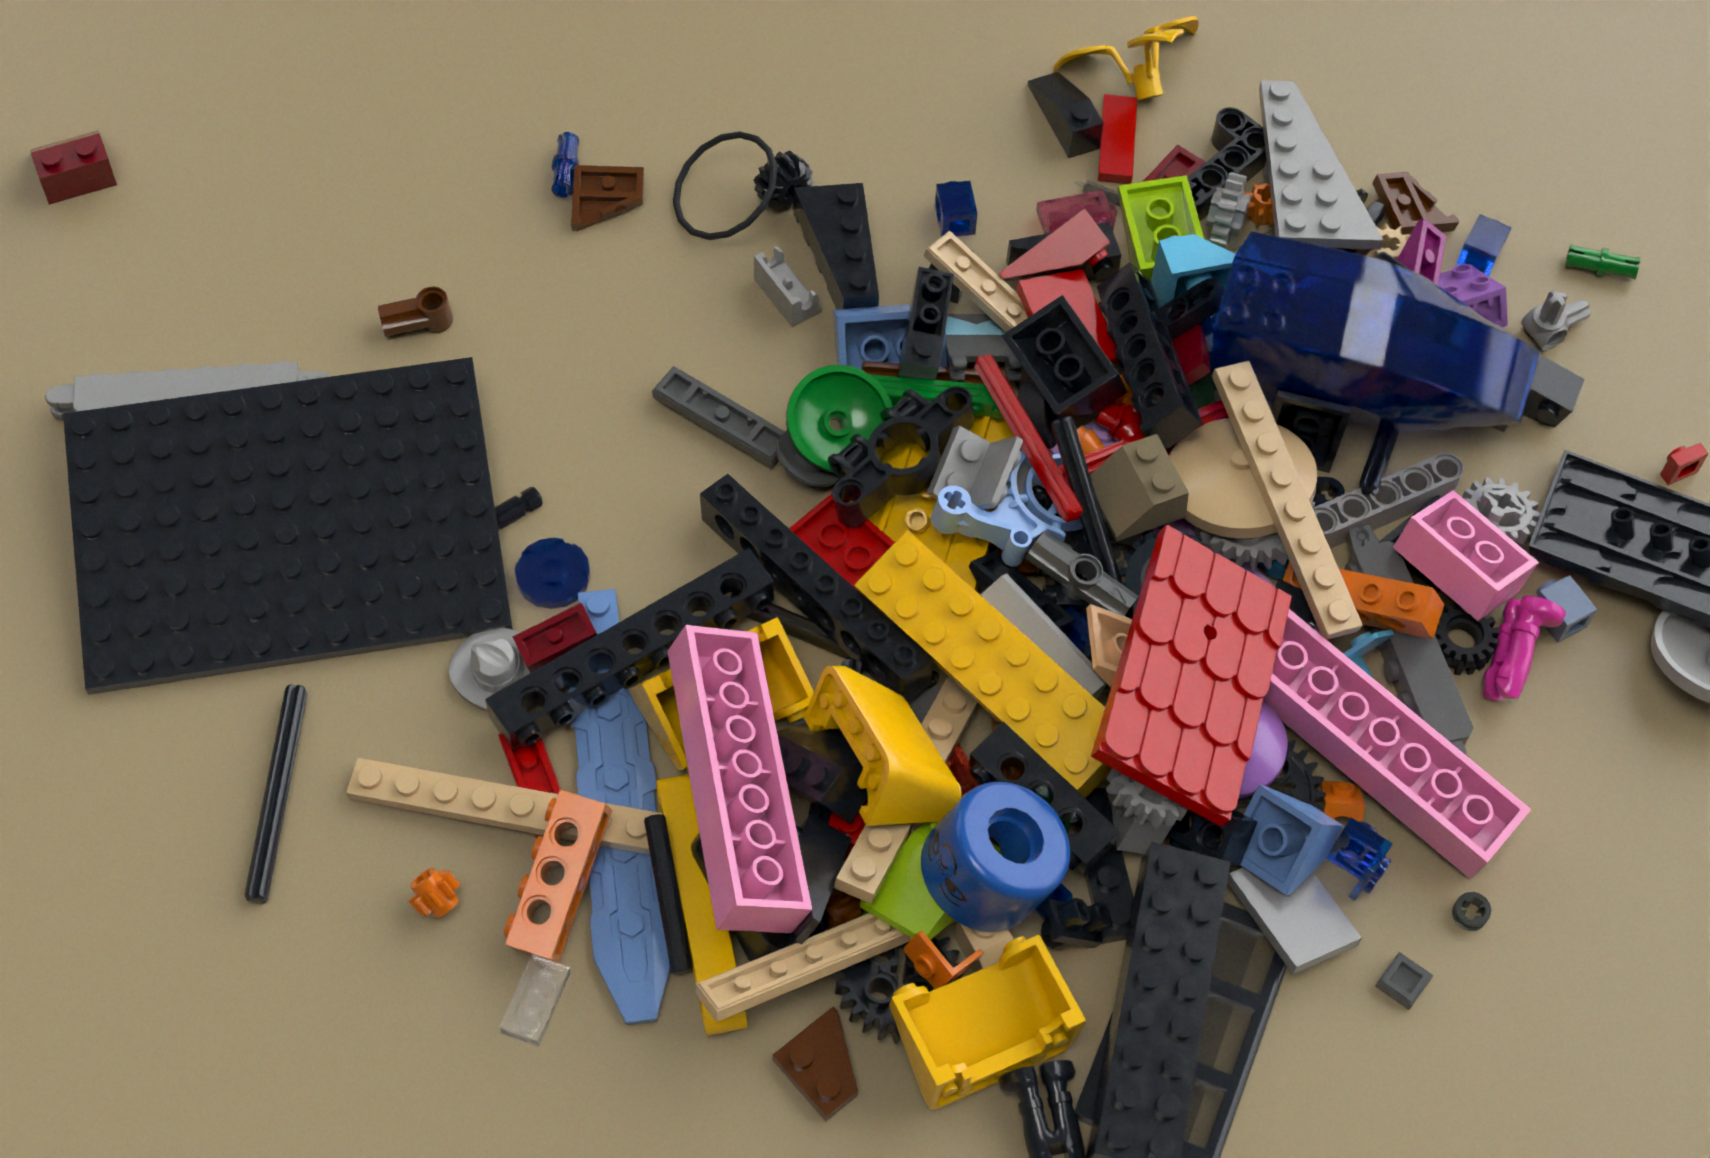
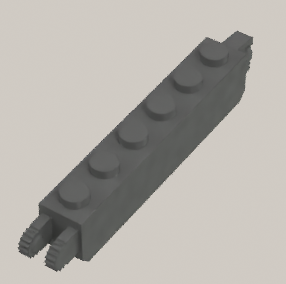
M1370 525L1349 529L1346 540L1350 558L1345 565V570L1413 583L1402 555L1393 548L1394 543L1390 541L1379 542ZM1370 626L1371 634L1386 630ZM1393 631L1395 635L1375 647V649H1379L1384 660L1383 669L1388 682H1393L1397 692V699L1466 755L1465 744L1474 727L1436 636L1434 635L1433 639Z

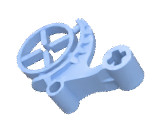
M1023 450L1020 451L1021 459L1018 465L1011 471L1007 480V494L1003 501L997 505L996 510L992 512L985 511L971 503L970 495L963 488L947 486L939 492L930 516L934 528L944 534L959 532L968 537L987 540L1003 550L1002 560L1005 564L1013 567L1019 566L1023 562L1027 551L1032 548L1044 531L1064 542L1066 535L1064 531L1083 529L1080 518L1076 521L1066 522L1062 517L1056 516L1058 510L1054 503L1048 511L1038 503L1033 494L1032 481L1043 488L1045 487ZM1052 454L1058 466L1062 465L1063 462L1060 454ZM1026 463L1030 470L1023 485V494H1019L1017 489V472Z

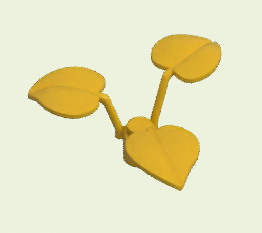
M1197 16L1178 18L1144 31L1145 35L1128 41V48L1144 45L1146 63L1134 66L1133 74L1129 72L1115 48L1106 45L1088 46L1070 51L1058 59L1053 66L1054 72L1057 71L1063 64L1078 57L1093 54L1111 55L1126 77L1127 84H1134L1137 101L1163 95L1159 74V42L1168 41L1173 43L1174 39L1182 36L1184 32L1195 34L1199 26ZM1153 45V54L1151 56V47Z

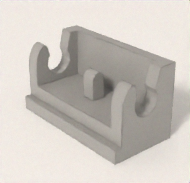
M775 247L773 251L774 257L770 261H767L763 252L754 256V280L790 326L794 327L821 313L822 308L819 305L818 295L813 290L808 292L784 262L782 250L779 247Z

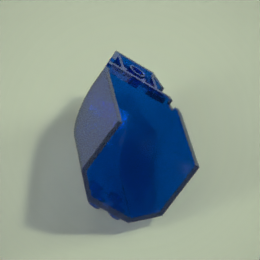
M1251 231L1234 256L1214 323L1210 370L1213 373L1216 368L1249 361L1266 401L1272 402L1278 390L1352 407L1349 421L1399 433H1410L1415 430L1427 429L1447 430L1452 427L1520 424L1541 353L1428 278L1412 270L1365 255Z

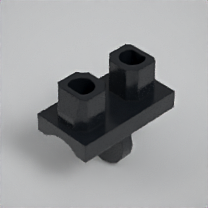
M1073 898L1067 902L1047 899L1040 904L1042 911L1048 915L1042 923L1041 937L1044 943L1051 948L1062 949L1069 944L1094 948L1103 943L1100 932L1113 926L1108 907L1105 903L1096 902L1091 906H1087L1083 899Z

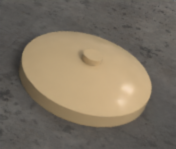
M1230 418L1208 422L1177 442L1169 457L1189 492L1186 517H1184L1188 522L1206 532L1229 538H1257L1277 533V529ZM1277 425L1308 499L1312 504L1317 483L1315 459L1309 448L1299 437L1286 428Z

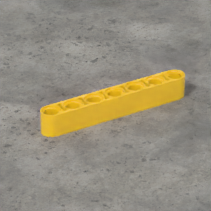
M685 774L657 779L656 787L660 810L666 817L695 984L736 968L729 930L716 929L709 885L692 855L691 843L699 833L690 776ZM699 1000L706 1036L748 1028L745 1010L716 1022Z

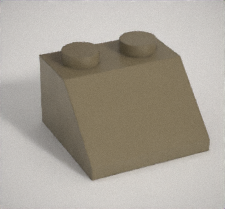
M1157 434L1121 446L1090 474L1101 513L1116 542L1186 517L1189 492Z

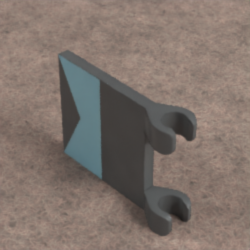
M948 314L945 332L950 381H965L964 368L967 367V362H977L976 358L978 356H985L986 354L993 355L996 362H1005L1007 381H1022L1021 369L1023 367L1001 336L1006 332L987 314Z

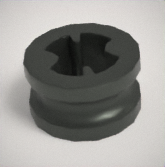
M1466 892L1454 904L1452 916L1456 924L1462 929L1477 931L1483 928L1490 918L1491 905L1482 894ZM1470 904L1478 907L1476 913H1481L1482 916L1476 915L1473 920L1465 916L1467 910H1462L1461 907L1468 908Z

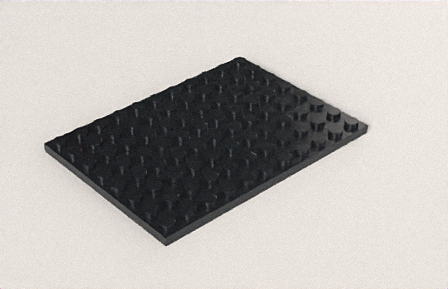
M473 357L63 413L85 690L88 695L468 638L475 633L499 628L513 630Z

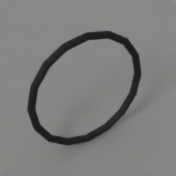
M741 131L721 134L702 144L684 163L675 182L673 206L678 222L690 235L706 240L728 238L749 227L766 209L776 187L778 167L772 149L759 136ZM741 138L755 142L766 152L771 168L769 187L760 205L745 221L727 231L707 233L694 229L684 219L680 206L682 183L692 164L706 150L722 141Z

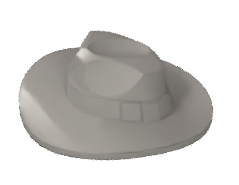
M509 628L483 631L472 634L458 647L450 661L449 677L456 691L465 700L481 709L487 710L486 698L530 674L512 637L519 632Z

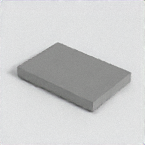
M1244 867L1228 875L1227 883L1292 974L1359 945L1362 937L1314 872L1290 895H1285Z

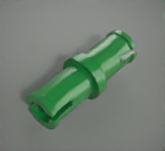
M1570 244L1565 266L1596 271V275L1600 276L1608 273L1636 279L1640 257L1610 253V249L1602 248L1599 251Z

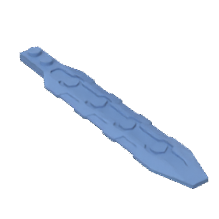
M616 589L578 593L579 603L582 602L597 634L619 623ZM600 667L594 670L593 672L605 673L610 669L606 667ZM571 686L568 693L574 691L576 688ZM622 688L611 694L600 706L585 709L571 721V727L575 730L579 766V770L576 772L578 795L603 803L656 812L654 792L657 790L654 763L650 761L646 720L635 705L628 691L629 688ZM600 846L589 876L593 915L590 917L594 962L626 1025L655 1022L658 1019L670 972V964L651 857L646 854Z

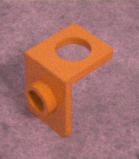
M1324 780L1320 786V790L1326 793V797L1323 798V813L1333 819L1345 816L1353 822L1352 830L1345 835H1338L1334 844L1358 846L1365 810L1360 786L1356 783Z
M919 931L903 949L914 963L916 971L926 978L934 989L953 982L970 969L984 954L981 949H978L953 968L923 931Z

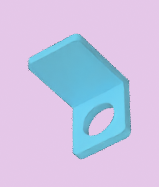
M1392 629L1373 634L1366 632L1350 642L1352 648L1343 654L1374 679L1362 656L1395 634Z

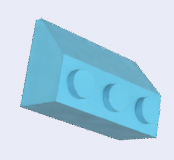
M1195 234L1171 236L1167 239L1159 240L1151 283L1160 307L1201 281L1213 278L1227 291L1228 300L1220 311L1204 320L1205 330L1222 327L1218 323L1219 316L1230 309L1241 259L1239 255Z

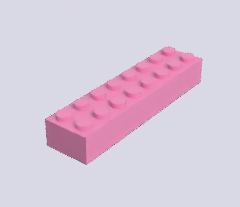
M1289 609L1282 644L1277 650L1268 693L1264 696L1263 701L1273 708L1282 722L1471 880L1488 863L1531 809Z
M685 625L669 648L668 657L716 929L792 933L812 911V905L758 635L755 632Z

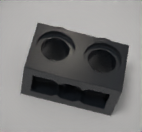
M1234 809L1231 820L1221 827L1188 810L1181 821H1175L1167 837L1171 838L1169 844L1175 848L1191 852L1194 850L1202 855L1229 861L1230 865H1241L1258 821ZM1190 815H1191V817H1192V825H1191V828H1189V824H1188V820H1189ZM1221 832H1223L1224 835L1222 845L1220 844L1219 840Z

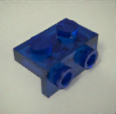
M1352 817L1336 839L1327 859L1359 879L1348 896L1355 901L1362 890L1370 894L1378 880L1385 873L1392 861L1386 857V854L1393 843L1380 836L1372 825L1363 821L1358 822Z

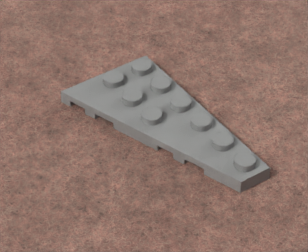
M1261 80L1258 90L1277 246L1381 250L1384 242L1381 234L1295 81Z

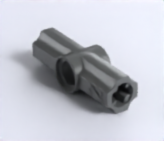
M1044 531L1039 536L1025 557L1026 560L1061 584L1063 593L1071 599L1085 600L1089 604L1125 616L1139 597L1105 573L1101 562L1096 557L1090 554H1078L1047 531ZM1075 573L1084 575L1088 581L1079 579Z

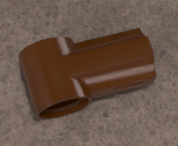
M436 286L422 289L416 298L378 306L385 337L419 329H425L431 333H441L446 331L453 322L447 294L443 289Z

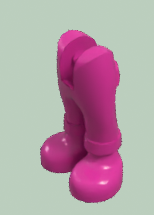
M1528 595L1523 596L1521 601L1515 598L1507 601L1503 611L1504 621L1498 628V645L1495 649L1491 665L1483 675V695L1486 700L1494 702L1519 698L1531 668L1534 644L1540 634L1539 627L1560 626L1566 616V612L1561 606L1550 600Z

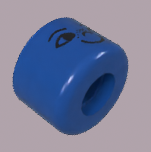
M1008 782L984 783L968 791L930 831L921 851L923 879L929 893L938 906L962 925L985 932L1004 931L1021 923L1061 884L1070 863L1069 839L1066 829L1055 810L1035 792ZM989 837H993L999 844L1002 856L995 850Z

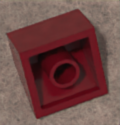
M98 130L30 149L49 205L117 185Z

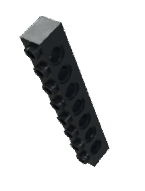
M726 474L700 493L702 520L738 554L749 548L774 580V587L851 658L861 661L864 665V670L879 684L901 694L908 702L932 683V657L733 477Z
M748 548L485 699L489 718L512 751L522 746H531L541 738L542 734L555 727H563L569 724L580 712L589 707L595 708L600 706L611 694L622 688L627 689L636 685L642 676L654 669L659 670L670 665L668 650L685 625L730 630L745 616L752 612L759 613L765 610L774 600V580ZM727 593L739 594V596L733 598H729L724 595H726ZM704 611L707 613L704 616L692 615L694 612ZM663 630L675 631L671 635L660 634ZM633 648L643 650L638 654L627 653V651ZM600 667H606L610 669L605 673L593 672L594 670ZM567 686H573L576 688L574 691L570 693H564L560 691L561 689ZM536 705L543 707L538 712L526 711L528 708Z

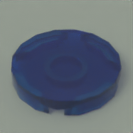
M560 538L541 539L527 546L521 553L522 556L518 560V564L516 563L515 576L517 588L527 601L537 607L555 609L574 603L578 600V593L587 590L591 578L588 557L583 550L573 543L571 545Z

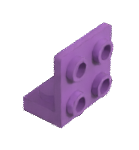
M1470 264L1455 265L1452 270L1440 273L1438 282L1440 290L1496 328L1508 326L1505 286ZM1437 314L1438 332L1449 321Z

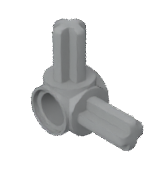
M1552 290L1548 293L1544 304L1531 309L1523 317L1521 324L1543 351L1550 350L1565 339L1570 326L1590 317L1591 311L1587 301L1577 300L1566 305L1567 295L1564 292L1558 293L1556 290Z

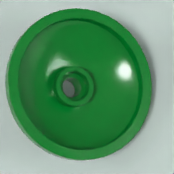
M829 365L818 368L806 375L792 391L786 408L787 431L792 444L806 461L821 470L834 473L828 464L827 458L831 454H838L850 444V438L855 434H859L869 440L874 429L883 423L880 416L881 411L885 408L891 409L893 405L883 386L870 374L848 365ZM830 420L838 421L841 429L838 431L833 430L829 424Z

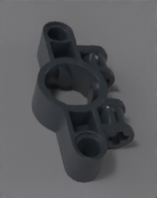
M959 386L949 387L931 402L916 391L907 389L903 393V398L891 409L885 408L881 411L880 416L883 423L874 429L869 440L859 434H855L850 438V444L838 454L833 453L827 458L829 466L841 479L834 486L832 493L837 518L842 524L846 526L860 525L895 495H914L929 488L940 462V456L944 452L953 428L961 426L970 431L974 426L973 401L971 393L967 389ZM905 443L917 444L925 453L929 452L926 458L923 457L917 465L904 469L893 468L889 463H882L880 460L886 451L892 450L896 445Z

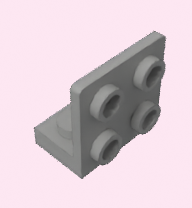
M961 426L954 427L926 494L937 500L939 492L944 487L959 486L968 492L971 497V503L983 510L996 507L1005 498L1008 490L1006 483L1009 475L1021 459V452L1019 450L1023 439L1014 436L989 442Z

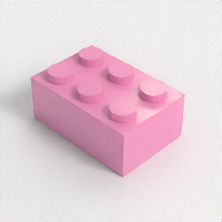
M1454 490L1412 516L1393 546L1408 563L1416 567L1437 588L1445 592L1477 621L1519 593L1539 563Z

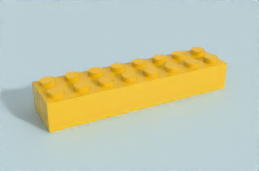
M909 530L854 585L868 601L932 657V661L1000 724L1004 721L1084 798L1109 774L1111 767L1090 757L1105 707Z

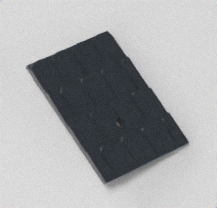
M1564 450L1529 542V555L1534 556L1541 563L1588 577V582L1651 601L1655 607L1705 622V627L1710 628V504Z

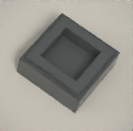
M1399 952L1375 987L1410 1010L1433 975Z

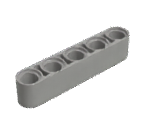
M1440 453L1383 477L1380 481L1382 483L1378 494L1372 496V494L1362 495V488L1360 487L1316 506L1315 513H1317L1318 522L1321 529L1324 530L1323 533L1330 549L1347 542L1346 536L1349 529L1361 527L1362 525H1370L1372 530L1378 529L1415 513L1437 495L1442 498L1452 490L1456 491L1464 472L1462 460L1452 453Z

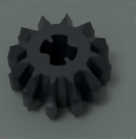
M791 150L784 154L779 151L775 156L778 167L776 187L768 206L776 211L782 208L788 210L793 204L794 187H808L814 182L811 178L813 172L809 168L810 166L803 158L801 159ZM768 158L767 163L758 168L760 174L753 179L756 184L754 190L761 200L769 187L771 168Z

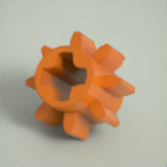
M1254 184L1251 193L1245 192L1246 195L1251 196L1246 217H1249L1257 226L1274 225L1270 184Z
M431 867L420 873L412 881L410 888L415 895L408 901L419 915L424 914L427 917L432 913L435 918H439L451 911L458 903L459 898L454 891L461 884L450 871L445 872L444 869H441L437 872L434 867Z

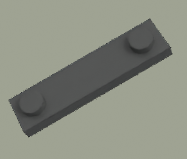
M673 366L652 390L653 398L769 467H772L778 460L776 446L779 438L785 432L784 430L677 367Z

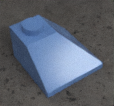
M1258 785L1244 812V815L1258 822L1241 866L1285 895H1290L1327 859L1344 825L1310 804L1264 785Z

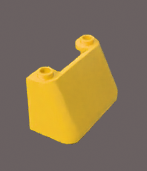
M778 617L747 630L746 632H755L758 635L774 720L786 717L788 722L791 723L804 717L814 691ZM670 668L629 688L628 691L677 770L686 768L689 774Z
M827 666L824 668L804 715V720L811 731L840 728L863 766L857 784L860 789H867L868 805L861 806L859 810L866 825L940 822L961 799V787L905 698L901 694L846 666Z
M1040 935L1027 940L1024 936L1011 940L1003 947L1004 953L1000 956L998 963L928 992L925 986L917 987L915 983H910L893 993L889 1007L919 1089L929 1110L940 1109L999 1083L998 1079L1008 1072L1027 1066L1035 1067L1063 1054L1075 1044L1086 1019Z

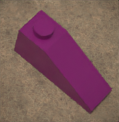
M1424 218L1418 220L1397 260L1438 288L1446 235ZM1387 279L1381 287L1378 301L1382 309L1381 319L1384 323L1406 332L1431 324L1433 310Z

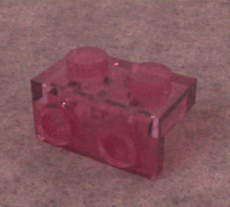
M1103 190L1037 202L1036 207L1044 234L1054 232L1084 208L1096 224L1110 222L1113 231L1117 216L1116 206L1108 204Z

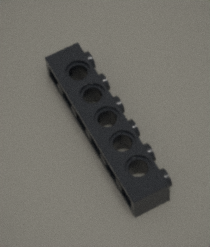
M1129 262L1097 286L1101 299L1098 305L1108 319L1109 324L1106 326V329L1116 343L1117 348L1114 349V352L1124 366L1125 372L1122 375L1126 384L1132 390L1133 397H1131V402L1141 416L1142 421L1139 423V426L1146 437L1157 434L1163 446L1168 449L1203 425L1151 280Z

